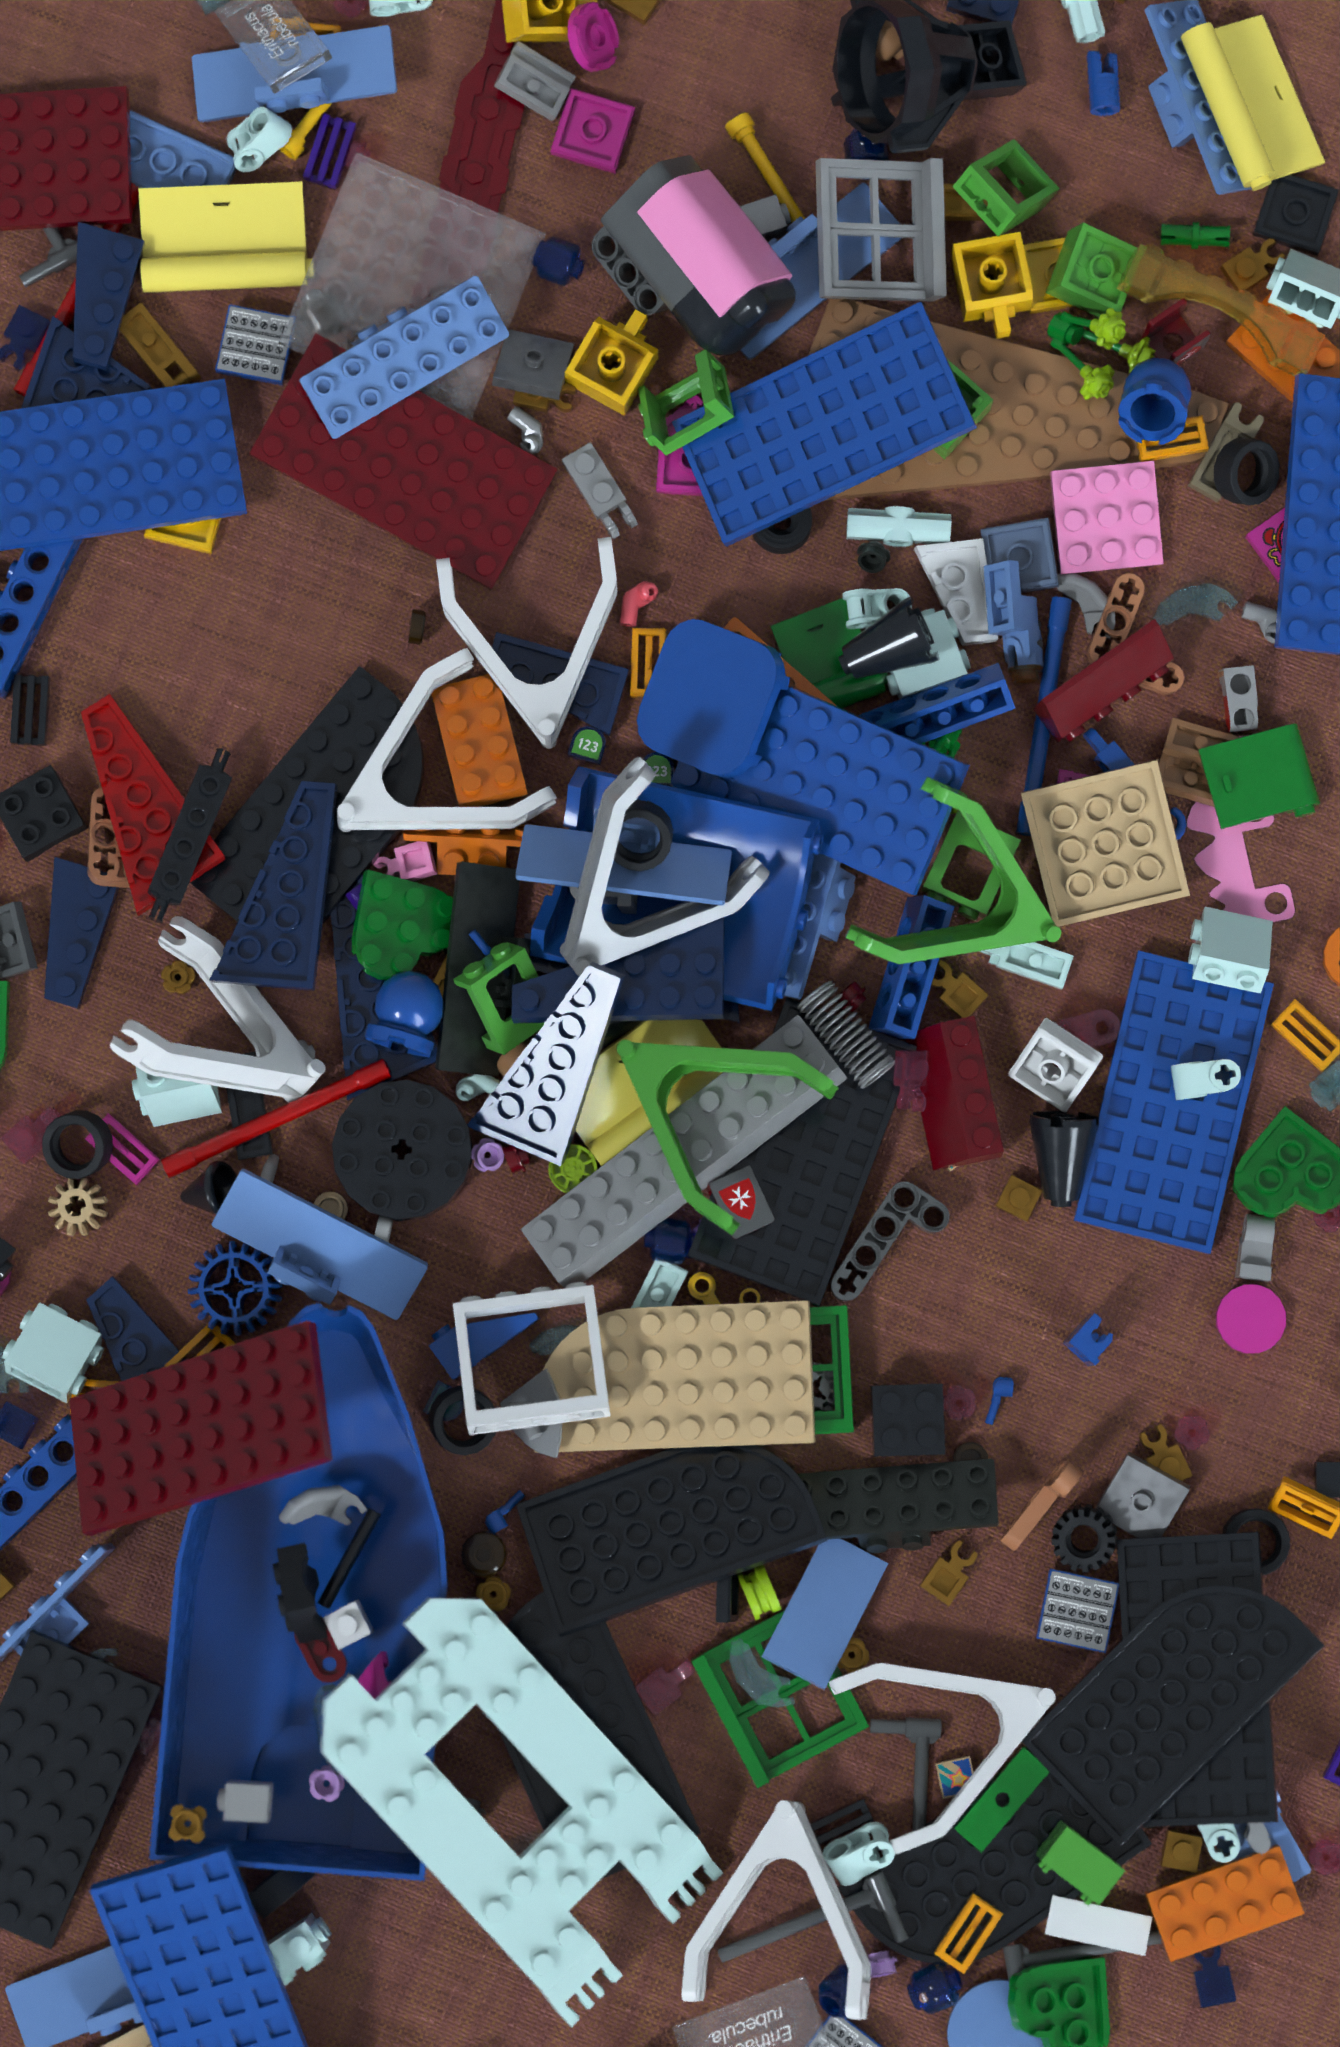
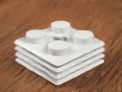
M1045 1018L1009 1071L1008 1076L1060 1111L1067 1112L1097 1068L1103 1055L1059 1025Z

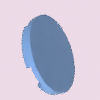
M990 1979L964 1992L954 2004L947 2023L949 2047H1043L1042 2038L1029 2036L1013 2027L1007 2005L1010 1989L1008 1979Z

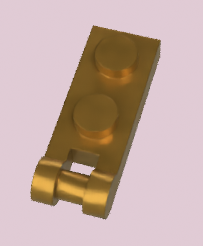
M139 303L123 316L119 329L120 333L164 387L184 385L190 382L196 383L201 379L196 369L142 303ZM177 364L182 372L172 379L167 371Z

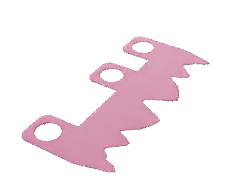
M1196 802L1191 807L1187 819V828L1211 834L1215 837V840L1194 858L1196 864L1206 875L1221 882L1209 893L1210 897L1225 904L1224 911L1273 922L1292 918L1295 914V907L1291 890L1287 885L1278 884L1255 889L1242 834L1245 831L1270 826L1274 821V815L1265 817L1259 822H1247L1221 830L1215 808ZM1278 892L1285 896L1287 907L1284 912L1272 914L1266 909L1265 899L1270 893Z

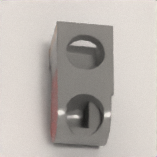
M1254 665L1219 670V681L1222 685L1225 721L1228 732L1257 730L1258 700Z

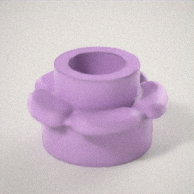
M483 1138L479 1144H475L471 1150V1158L474 1160L475 1168L482 1172L497 1170L504 1160L502 1145L495 1143V1140L492 1138ZM486 1152L490 1153L489 1158H485L484 1155Z
M323 1766L321 1770L316 1769L309 1778L311 1784L310 1792L316 1799H324L326 1802H330L339 1797V1792L344 1788V1778L341 1774L337 1773L338 1771L335 1767ZM325 1780H328L330 1782L329 1787H325L323 1785V1782Z
M889 1951L868 1955L871 1963V1978L896 1973L895 1962L898 1959L896 1957L890 1958Z

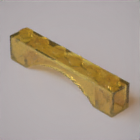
M1140 244L1133 251L1116 289L1146 304L1161 300L1185 298L1189 301L1201 302L1217 308L1237 320L1250 332L1261 347L1270 365L1293 376L1309 372L1325 337L1324 334L1317 331V326L1305 320H1299L1298 322L1288 317L1287 312L1278 306H1266L1256 301V296L1248 291H1235L1225 286L1226 282L1215 275L1205 276L1195 271V267L1191 263L1181 259L1175 261L1165 256L1164 251L1157 246L1151 244L1144 246Z

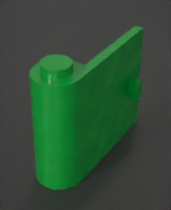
M843 598L770 626L779 651L782 653V658L837 707L842 709L886 692L885 685L888 683L886 679L887 673L855 679L852 673L849 675L845 674L838 656L843 654L842 646L861 633V630L846 628V621L849 618L847 602Z
M1297 724L1281 726L1198 749L1221 830L1283 812H1294L1295 818L1315 813L1314 806L1320 804Z

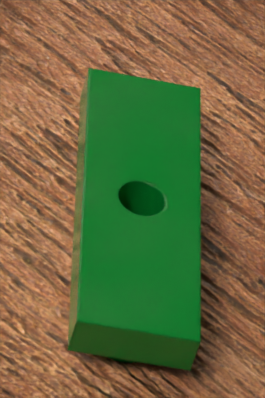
M1022 1746L956 1824L954 1829L982 1853L1047 1776L1049 1771L1034 1755ZM999 1793H1006L1008 1795V1801L1003 1805L996 1803L995 1799Z

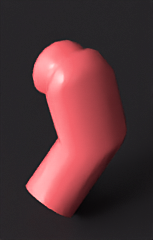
M643 581L624 593L620 625L626 627L637 626L638 610L655 600L658 596V588L654 583Z

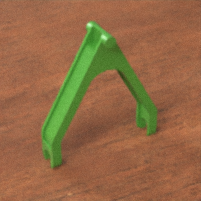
M927 776L921 790L933 794L932 798L959 810L999 875L1001 892L996 906L989 915L976 923L888 938L851 925L845 936L846 939L854 941L856 947L896 964H905L1043 940L1053 943L1061 937V929L1055 925L982 805L968 798L962 791Z
M622 1040L617 1045V1053L621 1056L683 1198L697 1212L730 1235L735 1233L740 1223L734 1220V1217L704 1197L668 1116L667 1098L673 1085L684 1075L691 1072L710 1071L792 1076L798 1078L830 1100L839 1089L830 1078L790 1052L635 1043L629 1040Z

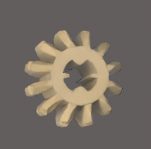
M82 1178L79 1187L75 1179H68L69 1190H66L60 1184L55 1187L56 1191L62 1195L60 1199L49 1197L48 1201L58 1205V1208L50 1210L48 1214L50 1217L61 1216L56 1222L55 1227L62 1229L68 1224L67 1235L74 1236L77 1227H79L81 1235L87 1236L89 1234L88 1223L95 1229L101 1227L100 1223L94 1219L96 1215L107 1217L108 1212L98 1209V1205L107 1203L108 1199L104 1196L95 1198L100 1192L101 1187L96 1184L88 1190L89 1179ZM79 1198V1201L86 1203V1207L81 1209V1215L77 1216L78 1213L70 1209V1207L75 1205V1199Z

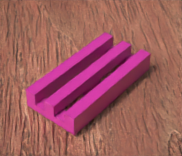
M108 1113L102 1120L107 1125H112L149 1159L144 1164L112 1135L113 1146L137 1166L140 1171L135 1175L113 1154H111L109 1161L138 1186L161 1159ZM90 1133L85 1140L95 1148V1142Z

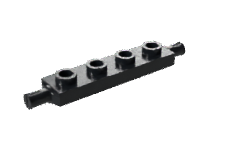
M217 748L211 766L200 764L147 891L156 899L148 915V918L152 921L158 909H160L156 922L162 923L168 905L180 906L232 779V777L224 772L231 755L227 750L221 762H219L223 749Z

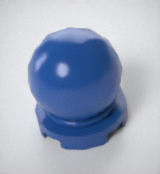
M1150 358L1138 363L1126 377L1118 408L1119 425L1126 435L1139 443H1142L1144 439L1159 441V445L1175 440L1183 432L1192 396L1190 379L1184 369L1170 359Z
M406 971L396 973L384 981L376 995L374 1010L379 1022L367 1024L365 1038L370 1042L390 1049L393 1042L401 1044L408 1048V1054L430 1058L435 1043L428 1040L426 1035L437 1028L443 1016V998L440 989L434 981L420 972Z

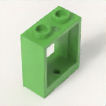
M1015 139L970 164L952 186L998 237L1042 211L1060 189ZM998 167L1027 199L1017 204L988 171ZM984 200L988 202V206L984 204Z

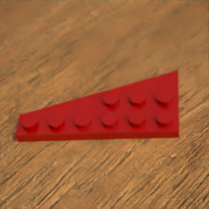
M108 694L81 711L135 909L139 916L152 908L156 900L147 891L185 799L115 700ZM210 834L190 882L225 860L224 854Z

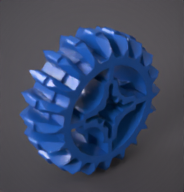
M230 1241L228 1245L229 1252L227 1253L222 1244L215 1246L218 1254L217 1257H214L209 1251L203 1253L204 1257L209 1261L206 1266L201 1262H195L194 1266L201 1270L202 1274L201 1276L190 1274L189 1280L199 1282L198 1288H189L188 1294H199L200 1299L193 1301L190 1305L192 1308L204 1307V1310L197 1316L199 1320H204L209 1315L212 1317L208 1323V1328L214 1329L219 1322H222L221 1334L227 1335L230 1325H234L235 1335L240 1336L243 1331L242 1324H245L247 1330L253 1333L256 1331L253 1320L257 1319L261 1325L265 1326L268 1322L262 1313L266 1311L271 1315L276 1314L277 1310L269 1306L270 1300L281 1302L282 1297L272 1294V1290L283 1288V1284L278 1281L272 1282L271 1277L274 1276L267 1273L266 1267L271 1264L273 1259L271 1256L260 1261L259 1258L263 1252L255 1249L252 1255H250V1246L246 1243H243L241 1251L237 1252L236 1242ZM239 1259L253 1264L259 1271L263 1281L245 1280L239 1265ZM228 1261L229 1267L227 1268L225 1280L221 1283L208 1285L214 1270L222 1263ZM235 1278L239 1279V1284L253 1286L252 1288L239 1291L236 1299L232 1298L233 1293H228L225 1290L218 1291L220 1288H227V1286L233 1285V1279ZM263 1292L257 1307L243 1316L242 1309H244L245 1298L249 1294ZM209 1296H225L232 1311V1318L219 1313L212 1305Z

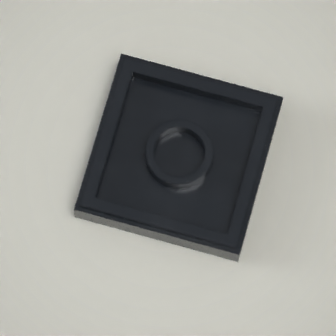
M1295 175L1272 180L1271 184L1268 185L1252 236L1264 240L1274 239L1277 244L1318 256L1339 189Z

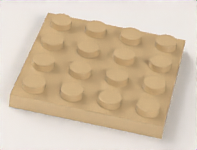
M1158 759L1021 793L1051 918L1056 926L1069 925L1190 896Z

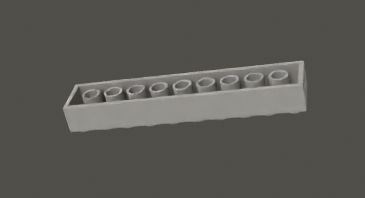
M799 1015L753 1049L759 1051L790 1052L830 1078L835 1086H839L848 1079ZM723 1072L668 1116L702 1191L708 1187L709 1183L721 1177L824 1096L792 1076ZM651 1128L520 1230L557 1282L565 1288L570 1283L585 1282L686 1204L687 1201L683 1198L654 1130Z

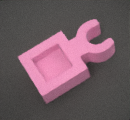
M417 841L394 848L396 858L378 857L373 863L377 869L387 866V875L400 876V878L412 882L437 875L430 842Z

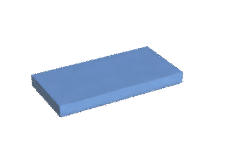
M130 110L132 184L139 188L230 185L237 170L234 165L233 156Z
M841 1538L827 1539V1542L818 1545L762 1655V1658L825 1690L889 1564Z

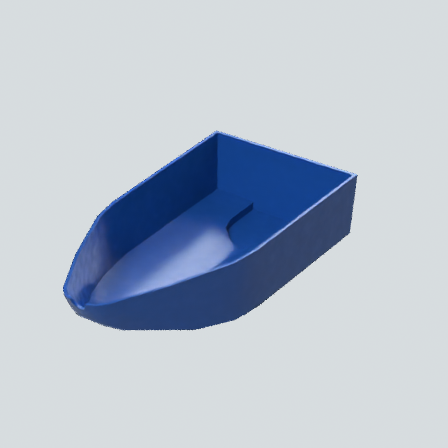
M321 1303L305 1306L291 1319L287 1327L307 1320L316 1323L333 1461L192 1504L187 1515L175 1568L149 1860L170 1861L229 1844L237 1867L425 1881L426 1866L345 1778L344 1788L339 1792V1797L334 1801L318 1800L310 1792L311 1784L309 1778L313 1771L316 1769L321 1770L323 1766H333L320 1752L321 1736L323 1734V1699L349 1674L358 1680L381 1651L387 1653L389 1666L384 1671L386 1681H391L392 1683L426 1650L402 1622L427 1598H447L445 1536L409 1413L374 1326L361 1310L347 1305L343 1310L333 1311L323 1307ZM340 1485L357 1495L367 1509L371 1508L380 1513L381 1516L330 1609H327L317 1602L366 1512L361 1514L356 1506H349L346 1511L347 1516L352 1521L349 1525L321 1515H315L291 1525L289 1522L287 1524L281 1522L279 1515L290 1499L309 1488ZM305 1542L309 1558L307 1565L316 1569L319 1579V1587L315 1596L318 1615L325 1617L359 1599L374 1629L373 1633L342 1648L347 1657L348 1667L345 1674L335 1682H322L314 1676L295 1640L294 1631L288 1632L285 1616H281L277 1596L282 1595L280 1584H276L273 1572V1563L278 1562L277 1548ZM327 1657L324 1659L323 1665L327 1670H334L336 1668V1661L332 1657ZM435 1745L425 1754L433 1764ZM229 1780L273 1782L271 1819L267 1823L223 1820L224 1811H218L219 1789H225V1784ZM325 1780L323 1782V1785L325 1787H329L330 1782L328 1780ZM181 1804L185 1808L190 1809L201 1806L206 1810L207 1817L203 1820L202 1828L205 1832V1837L201 1842L194 1843L191 1839L174 1841L170 1838L169 1830L172 1828L173 1820L171 1810L174 1806ZM186 1820L185 1826L190 1827L191 1821Z

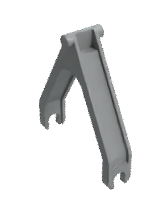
M636 757L625 767L604 791L600 802L566 939L560 947V953L579 976L592 962L600 965L607 964L737 912L761 887L770 873L757 858L750 856L728 878L726 900L723 906L685 901L626 925L612 924L605 920L601 907L625 812L656 775L653 769L641 757Z

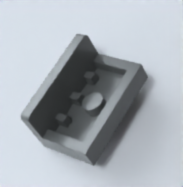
M11 902L0 906V980H6L38 968L22 902Z

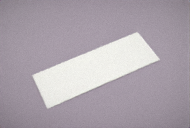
M1052 1895L1045 1934L1145 1956L1153 1917L1095 1904L1087 1906L1082 1901Z

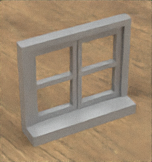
M835 158L817 159L815 165L819 298L934 302L946 297L943 159L929 158L923 162ZM836 178L869 179L871 223L837 222ZM878 179L911 181L912 225L879 224ZM838 236L871 237L872 281L839 280ZM880 237L913 238L914 282L881 281Z

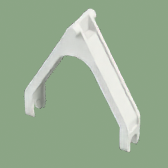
M611 537L597 539L603 582L567 667L554 681L542 685L527 684L512 675L456 602L450 557L436 559L440 597L445 617L526 722L541 745L546 749L553 748L557 743V738L617 597V577Z
M468 648L452 654L427 668L422 673L342 804L338 806L337 823L341 831L512 829L556 804L555 799L557 797L550 786L537 791L510 807H407L396 802L386 791L382 780L383 772L432 692L474 667L472 665L474 658Z
M180 916L173 917L169 925L181 931L186 939H177L170 933L162 930L158 939L159 945L196 970L252 1043L257 1057L169 1042L133 1020H127L120 1031L133 1038L138 1045H128L118 1037L113 1036L110 1043L113 1052L153 1076L283 1097L288 1103L301 1098L325 1072L326 1068L323 1062L318 1059H311L255 986L211 982L209 979L224 953L223 944L216 937L189 920Z
M885 1663L873 1664L829 1682L834 1695L876 1679L975 1694L988 1701L998 1715L1000 1733L995 1747L933 1824L889 1840L895 1855L946 1835L1042 1715L1054 1703L1056 1698L1055 1693L1049 1688Z
M782 1800L776 1804L775 1811L687 1945L682 1983L683 2001L699 2002L704 2000L710 1950L765 1866L777 1859L786 1858L795 1861L806 1870L849 1968L846 2018L866 2019L869 2005L871 1963L830 1868L823 1858V1852L805 1813V1806L801 1802Z

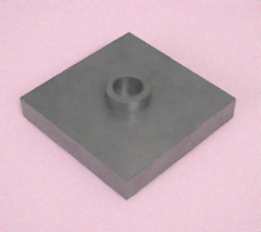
M508 329L509 337L504 339L493 375L492 386L559 400L565 382L564 372L570 364L574 343Z
M1128 1451L1095 1509L1102 1508L1104 1510L1103 1513L1106 1516L1110 1515L1113 1519L1112 1524L1137 1538L1162 1537L1188 1494L1190 1486Z

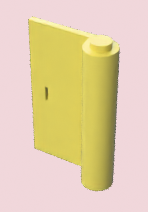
M1263 15L1214 28L1211 22L1197 25L1181 35L1182 43L1244 188L1251 187L1252 191H1256L1271 184L1272 180L1325 163Z
M303 181L138 188L141 236L145 242L143 258L141 259V282L144 293L308 286V279H314L313 258H307Z
M702 1019L642 1021L600 1052L575 1129L600 1166H603L652 1128L623 1061H620L622 1059L617 1053L618 1043L622 1040H629L635 1043L721 1048ZM694 1071L684 1075L673 1085L668 1095V1115L723 1072Z

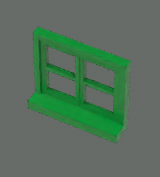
M847 1305L810 1307L811 1325L830 1324L832 1364L812 1365L813 1372L833 1371L835 1407L834 1411H814L815 1434L852 1433L854 1428Z
M785 1610L691 1659L757 1789L769 1783L770 1779L869 1727L850 1689L836 1695L832 1692L829 1682L843 1676L838 1666H836L827 1685L845 1719L809 1737L789 1695L811 1683L797 1676L782 1684L771 1662L762 1658L765 1650L761 1642L772 1637ZM755 1646L776 1688L741 1706L720 1664ZM782 1699L804 1741L768 1759L748 1717Z

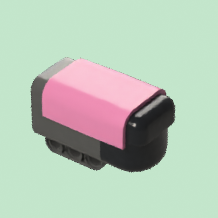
M691 155L663 160L647 169L603 215L600 221L604 226L592 240V251L595 257L638 311L645 315H651L670 310L689 336L701 348L716 355H732L744 348L767 324L780 320L796 301V291L790 282L792 273L711 170L703 171ZM612 239L615 242V250L613 249L611 244ZM632 265L636 269V277L632 273ZM653 292L656 294L657 303L653 300Z

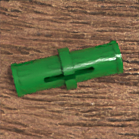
M1195 221L1192 222V225L1161 223L1160 245H1189L1191 249H1198V246L1229 248L1230 225H1200V222Z

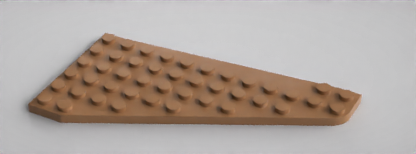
M830 299L808 356L897 312L863 304L852 299ZM931 322L946 358L993 399L991 410L976 425L977 428L972 430L945 460L932 449L824 501L1051 479V471L1140 462L1136 441L1125 434L1118 421V408L1123 394L1124 383L1129 374L1114 370L1115 374L1112 377L1114 386L1109 391L1107 397L1098 399L1091 397L1085 400L1080 394L1084 378L1080 375V370L1067 357ZM1083 362L1085 365H1090L1093 369L1097 367L1102 368L1098 365ZM1191 390L1192 396L1188 406L1187 418L1203 415L1208 446H1210L1221 426L1229 403ZM1197 426L1184 428L1182 433L1198 431ZM1197 439L1149 447L1146 449L1148 452L1159 449L1200 443V440ZM1206 452L1153 461L1155 468L1191 465L1202 460Z

